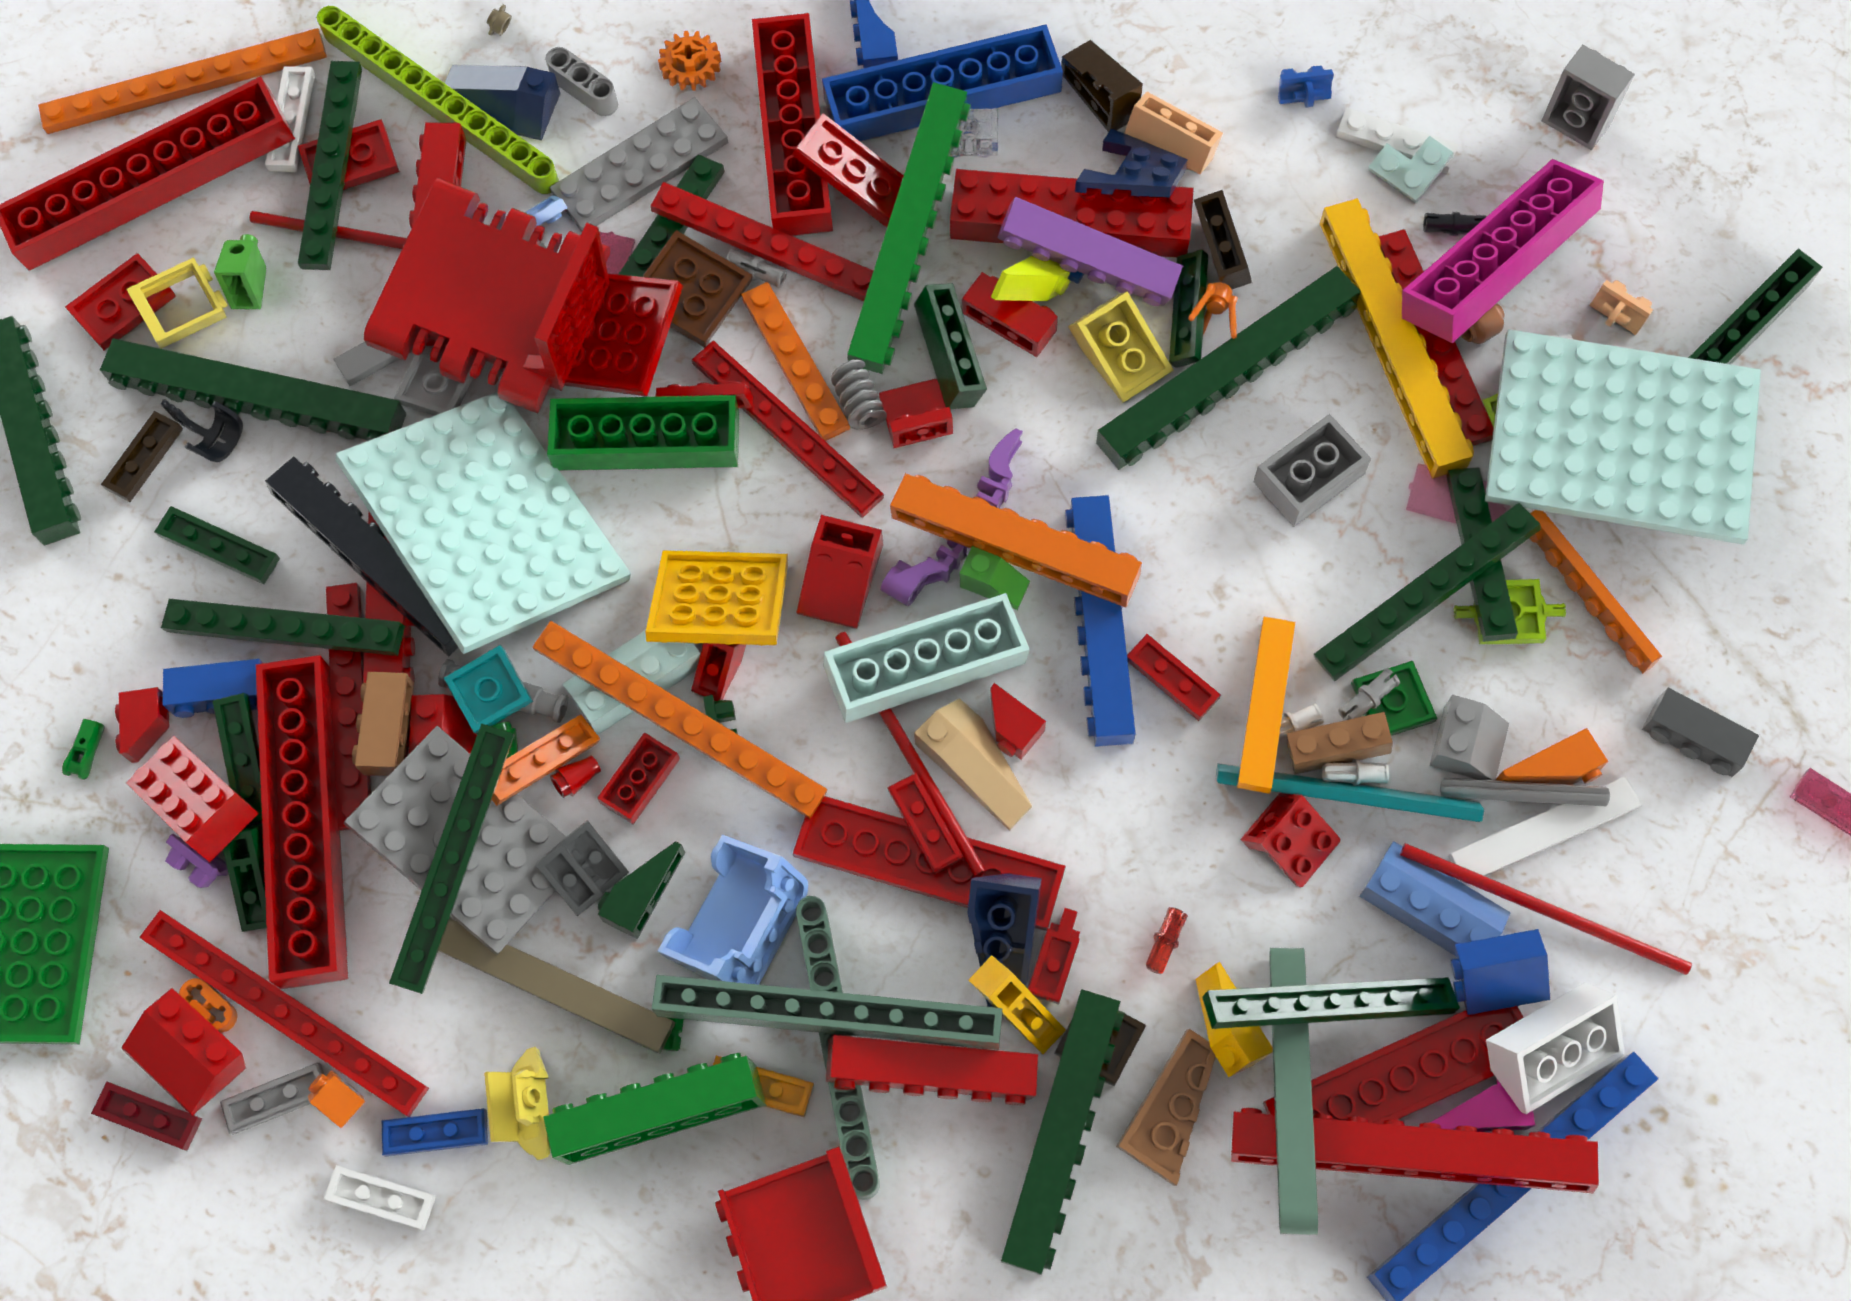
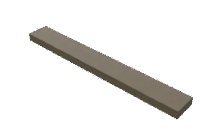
M449 919L439 952L661 1054L676 1024L673 1020L666 1017H657L653 1011L508 944L498 955H495L456 920Z

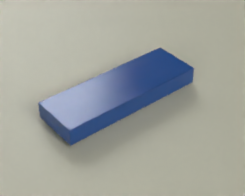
M484 1108L381 1120L382 1155L385 1157L488 1145L487 1110Z

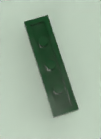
M1203 249L1178 256L1176 261L1177 264L1183 267L1174 290L1169 363L1175 368L1196 363L1202 356L1205 305L1193 321H1189L1188 317L1206 292L1208 253Z
M172 506L169 507L154 531L158 537L261 584L266 583L280 560L276 553Z
M240 693L213 700L229 786L259 813L248 825L262 823L259 745L249 696L246 693Z

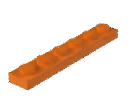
M765 282L742 293V301L818 435L827 441L849 430L850 426L845 415L769 283Z
M1541 510L1532 511L1530 514L1540 523L1541 530L1529 539L1537 543L1543 550L1548 563L1561 572L1567 586L1572 591L1578 593L1585 602L1587 611L1592 616L1597 617L1604 625L1608 637L1621 646L1629 663L1634 667H1638L1642 674L1651 669L1662 657L1659 651L1547 514Z

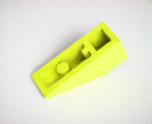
M1030 256L1002 271L991 298L1013 301H1048L1057 295L1061 296L1067 290L1070 284L1068 279L1070 272L1062 269L1057 262L1052 260L1042 261Z

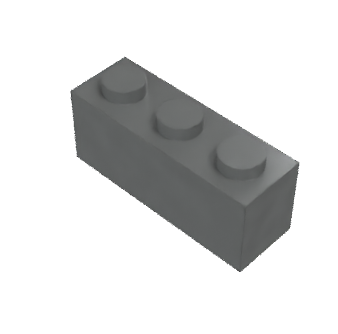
M1669 687L1658 697L1642 730L1650 733L1654 740L1661 743H1669L1680 749L1684 756L1691 759H1699L1710 765L1714 772L1731 777L1744 767L1759 737L1753 731Z

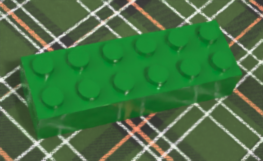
M736 395L550 399L547 456L553 468H558L559 471L738 467L739 408Z
M734 1053L720 1059L721 1063L708 1067L707 1063L693 1065L687 1068L688 1073L674 1077V1073H668L655 1077L653 1079L654 1083L641 1087L640 1083L624 1086L620 1088V1094L607 1097L606 1093L586 1098L587 1103L574 1107L572 1103L557 1106L552 1109L553 1114L543 1116L552 1158L571 1165L766 1106L757 1066L747 1055L741 1057V1053Z

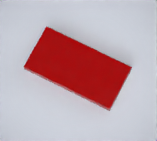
M823 113L796 147L792 155L887 228L904 175Z

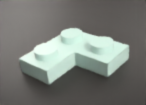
M1429 136L1410 160L1386 143L1368 169L1417 203L1453 157V152Z

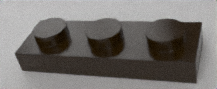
M154 411L101 483L103 488L131 502L182 432V426L176 421Z

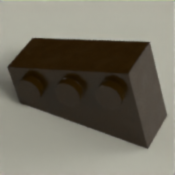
M1091 40L1063 55L1061 61L1063 77L1104 128L1109 132L1110 129L1119 130L1127 125L1134 105L1141 98L1143 83Z

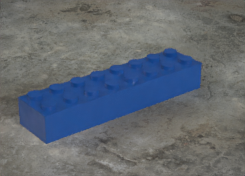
M1047 24L822 78L824 101L830 119L858 141H864L919 127L933 82L967 91V103L971 104L970 115L1062 92L1063 70Z

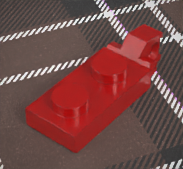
M1065 908L1060 924L1051 922L1028 990L1035 997L1058 1005L1080 940V931L1073 929L1077 911Z

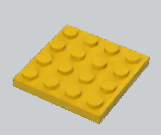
M663 550L645 631L646 642L777 645L788 568V554Z

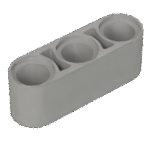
M555 47L548 51L545 57L549 72L555 74L560 88L601 116L611 115L617 110L618 101L610 79L563 47Z

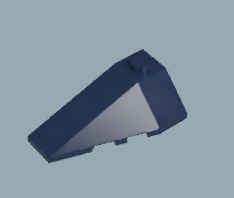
M452 65L445 81L446 85L515 134L540 141L543 139L561 94L554 73L525 66Z
M1009 873L972 878L967 913L972 927L974 946L980 967L992 955L1008 968L1027 988L1042 878ZM986 999L987 1007H994V1006Z

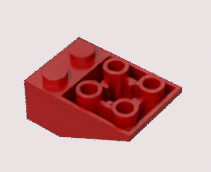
M821 515L812 541L796 613L858 629L883 548L882 530Z

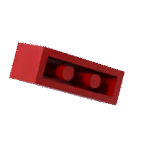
M981 272L962 297L963 314L1033 356L1038 357L1057 331L1058 316L1049 307L1040 306L1033 301L995 300L991 298L999 278L995 276L990 277Z

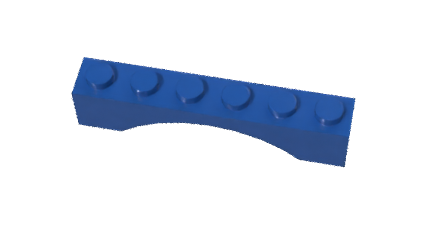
M851 0V18H857L858 24H853L854 42H860L861 48H856L857 65H863V68H868L898 60L895 32L878 17L869 0Z

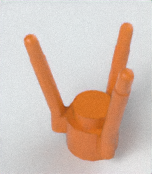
M1222 282L1209 283L1206 292L1189 315L1188 320L1193 321L1206 304L1204 334L1212 314H1222L1229 308L1231 338L1234 339L1237 337L1236 303L1238 298L1232 295L1233 291L1229 285Z

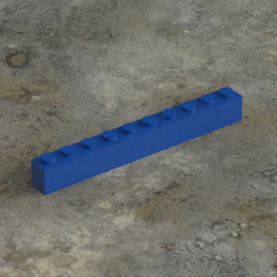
M1632 1052L1619 1060L1536 1132L1549 1133L1551 1138L1565 1139V1136L1582 1135L1586 1136L1589 1140L1659 1078L1635 1052ZM1476 1183L1369 1274L1367 1278L1386 1301H1402L1532 1188Z

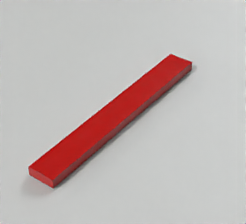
M714 340L691 359L692 364L714 384H726L729 381L745 383L753 396L752 408L741 409L861 518L884 499V493Z

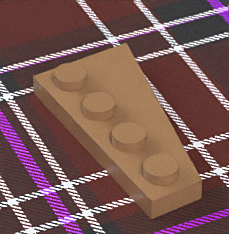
M1191 1029L1185 1031L1116 1145L1117 1148L1173 1186L1178 1184L1181 1165L1188 1151L1193 1125L1197 1121L1203 1092L1206 1090L1216 1057L1210 1048L1209 1041Z

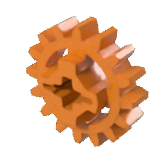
M684 31V37L680 38L677 34H674L673 42L668 40L664 42L666 49L659 50L660 59H658L663 78H669L670 86L673 87L679 83L680 90H684L686 85H690L692 91H695L697 84L705 88L707 87V79L715 81L714 72L721 71L720 62L722 61L717 43H711L709 35L701 38L699 31H696L694 36H689V32Z

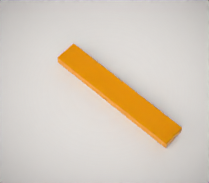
M1263 617L1237 788L1267 794L1271 792L1295 622Z

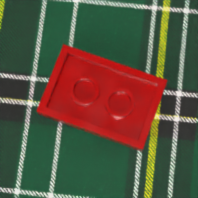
M382 119L353 128L343 190L400 172ZM318 139L298 145L309 184H311Z
M136 253L66 305L65 308L105 351L109 348L113 338L119 340L144 321L127 288L157 275V273ZM168 287L146 299L155 313L174 299L176 295Z

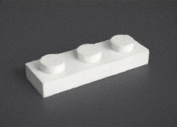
M337 1165L324 1196L326 1201L421 1230H425L436 1196Z

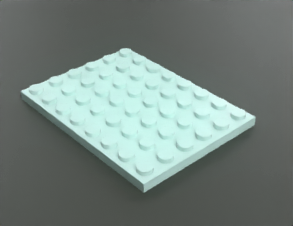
M1508 329L1504 341L1485 501L1511 506L1520 503L1524 508L1744 545L1748 540L1761 369Z
M497 392L336 453V462L463 654L630 580V571L558 468H553L546 451L512 403L500 399Z

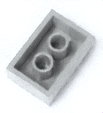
M1582 44L1564 68L1541 121L1592 150L1610 127L1635 74L1624 66L1618 65L1604 57L1598 51Z
M1329 414L1257 467L1253 482L1295 527L1365 475L1371 458Z

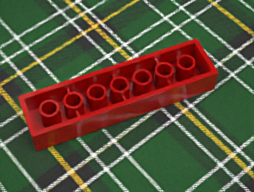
M809 13L752 19L772 226L774 229L791 236L833 231L828 182L792 155L799 143L820 118Z
M956 169L950 215V239L1004 244V241L997 237L1009 205L1017 197L1158 256L1177 258L1188 253L1194 188L1176 187L1170 197L1131 196V190L1118 189L1115 190L1113 195L1101 194V189L1087 188L1086 193L1075 192L1076 178Z

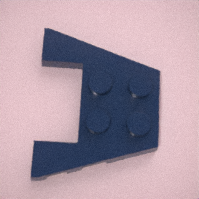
M1110 129L1103 140L1102 151L1123 155L1126 158L1115 175L1084 169L1076 180L1075 192L1086 193L1087 188L1101 189V194L1113 195L1115 190L1118 189L1131 190V196L1170 197L1186 171L1188 159L1115 129Z

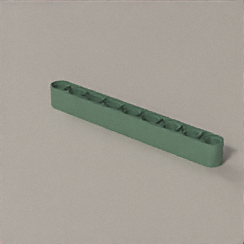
M816 896L804 897L798 902L796 916L810 990L843 993L825 904ZM809 908H817L821 911L820 917L814 921L805 920L803 915ZM813 941H825L827 943L826 949L822 953L815 954L811 952L809 947ZM822 972H829L834 976V979L828 986H819L816 983L817 976ZM819 1033L825 1069H827L829 1039L833 1035L839 1034ZM828 1082L840 1148L853 1187L855 1178L858 1175L867 1173L873 1177V1185L869 1190L859 1191L855 1187L854 1190L858 1199H871L878 1193L880 1180L861 1085H855L854 1090H842L834 1088V1083ZM847 1105H855L860 1109L858 1118L852 1122H847L841 1118L842 1109ZM854 1139H861L866 1143V1150L860 1156H852L847 1152L849 1143Z
M1270 948V987L1306 985L1305 949ZM1308 1023L1272 1025L1280 1234L1318 1235Z

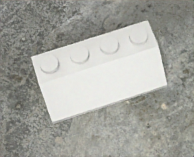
M1586 982L1486 1039L1491 1071L1518 1109L1524 1114H1528L1625 1055L1617 995Z

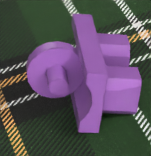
M171 834L167 839L166 843L172 848L165 862L177 870H185L190 862L196 867L188 877L189 881L199 888L209 887L217 876H226L228 874L226 862L218 857V855L209 863L175 834Z

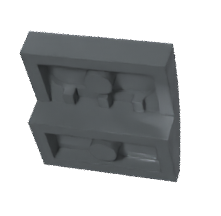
M588 820L535 864L576 916H579L599 900L604 892L629 873Z

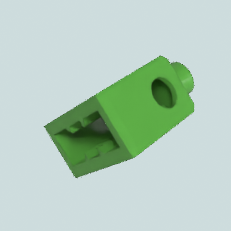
M244 234L240 237V240L225 241L214 274L231 309H261L266 265L258 249V239L253 235Z

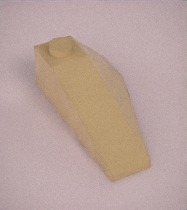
M960 698L936 710L914 732L915 745L1009 831L1032 808L1031 803L1001 750L998 748L984 720Z

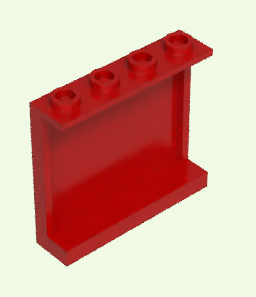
M839 1146L826 1151L827 1154L728 1191L723 1189L718 1191L720 1200L715 1202V1206L721 1223L728 1222L732 1235L726 1236L727 1244L732 1257L739 1256L742 1270L737 1271L738 1279L743 1292L750 1291L752 1301H854L888 1288Z

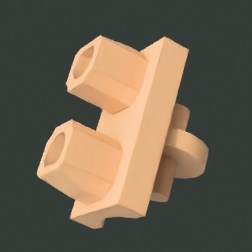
M1606 280L1589 306L1608 317L1605 322L1607 326L1611 327L1616 322L1636 335L1653 311L1651 308L1652 302L1643 296L1634 298L1626 292V286L1618 280L1612 283Z

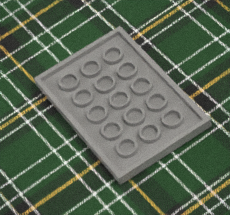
M438 726L425 737L344 821L346 827L421 891L470 757L469 752ZM517 794L498 806L491 801L451 917L495 955H498L556 891L535 864L565 839L566 836Z

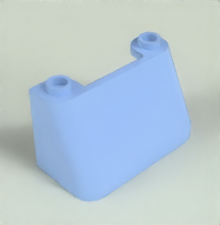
M722 834L711 853L712 867L719 873L718 878L689 930L687 931L680 927L670 930L665 935L658 952L667 959L708 980L759 985L796 917L798 902L806 897L808 893V881L782 856Z

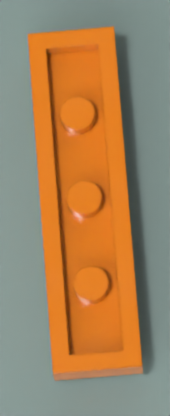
M582 714L578 715L507 758L492 801L498 806L595 746L599 742L600 737Z

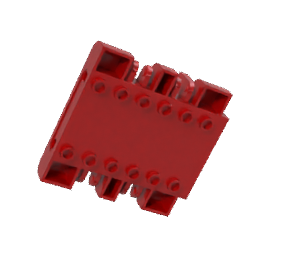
M437 178L424 201L364 331V341L367 346L406 361L411 348L412 353L419 356L424 351L429 338L435 340L436 342L430 353V361L435 363L440 361L439 370L441 375L462 384L469 370L470 377L476 379L481 375L486 361L493 364V367L488 374V384L496 385L504 370L497 391L499 398L538 414L550 387L560 391L563 390L589 328L607 292L610 282L606 262L611 253L610 247L602 244L599 227L587 222L581 235L572 231L567 233L558 253L562 234L557 232L552 235L547 248L541 247L539 245L544 237L545 228L539 225L536 226L535 216L512 208L507 216L506 212L498 210L494 214L490 226L486 225L483 222L488 213V205L485 203L479 204L480 199L477 193Z

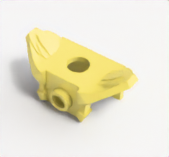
M536 1047L526 1049L511 1072H485L484 1076L491 1142H518L527 1153L540 1160L550 1155V1145L543 1116L549 1115L545 1083L548 1075L541 1059L540 1051Z

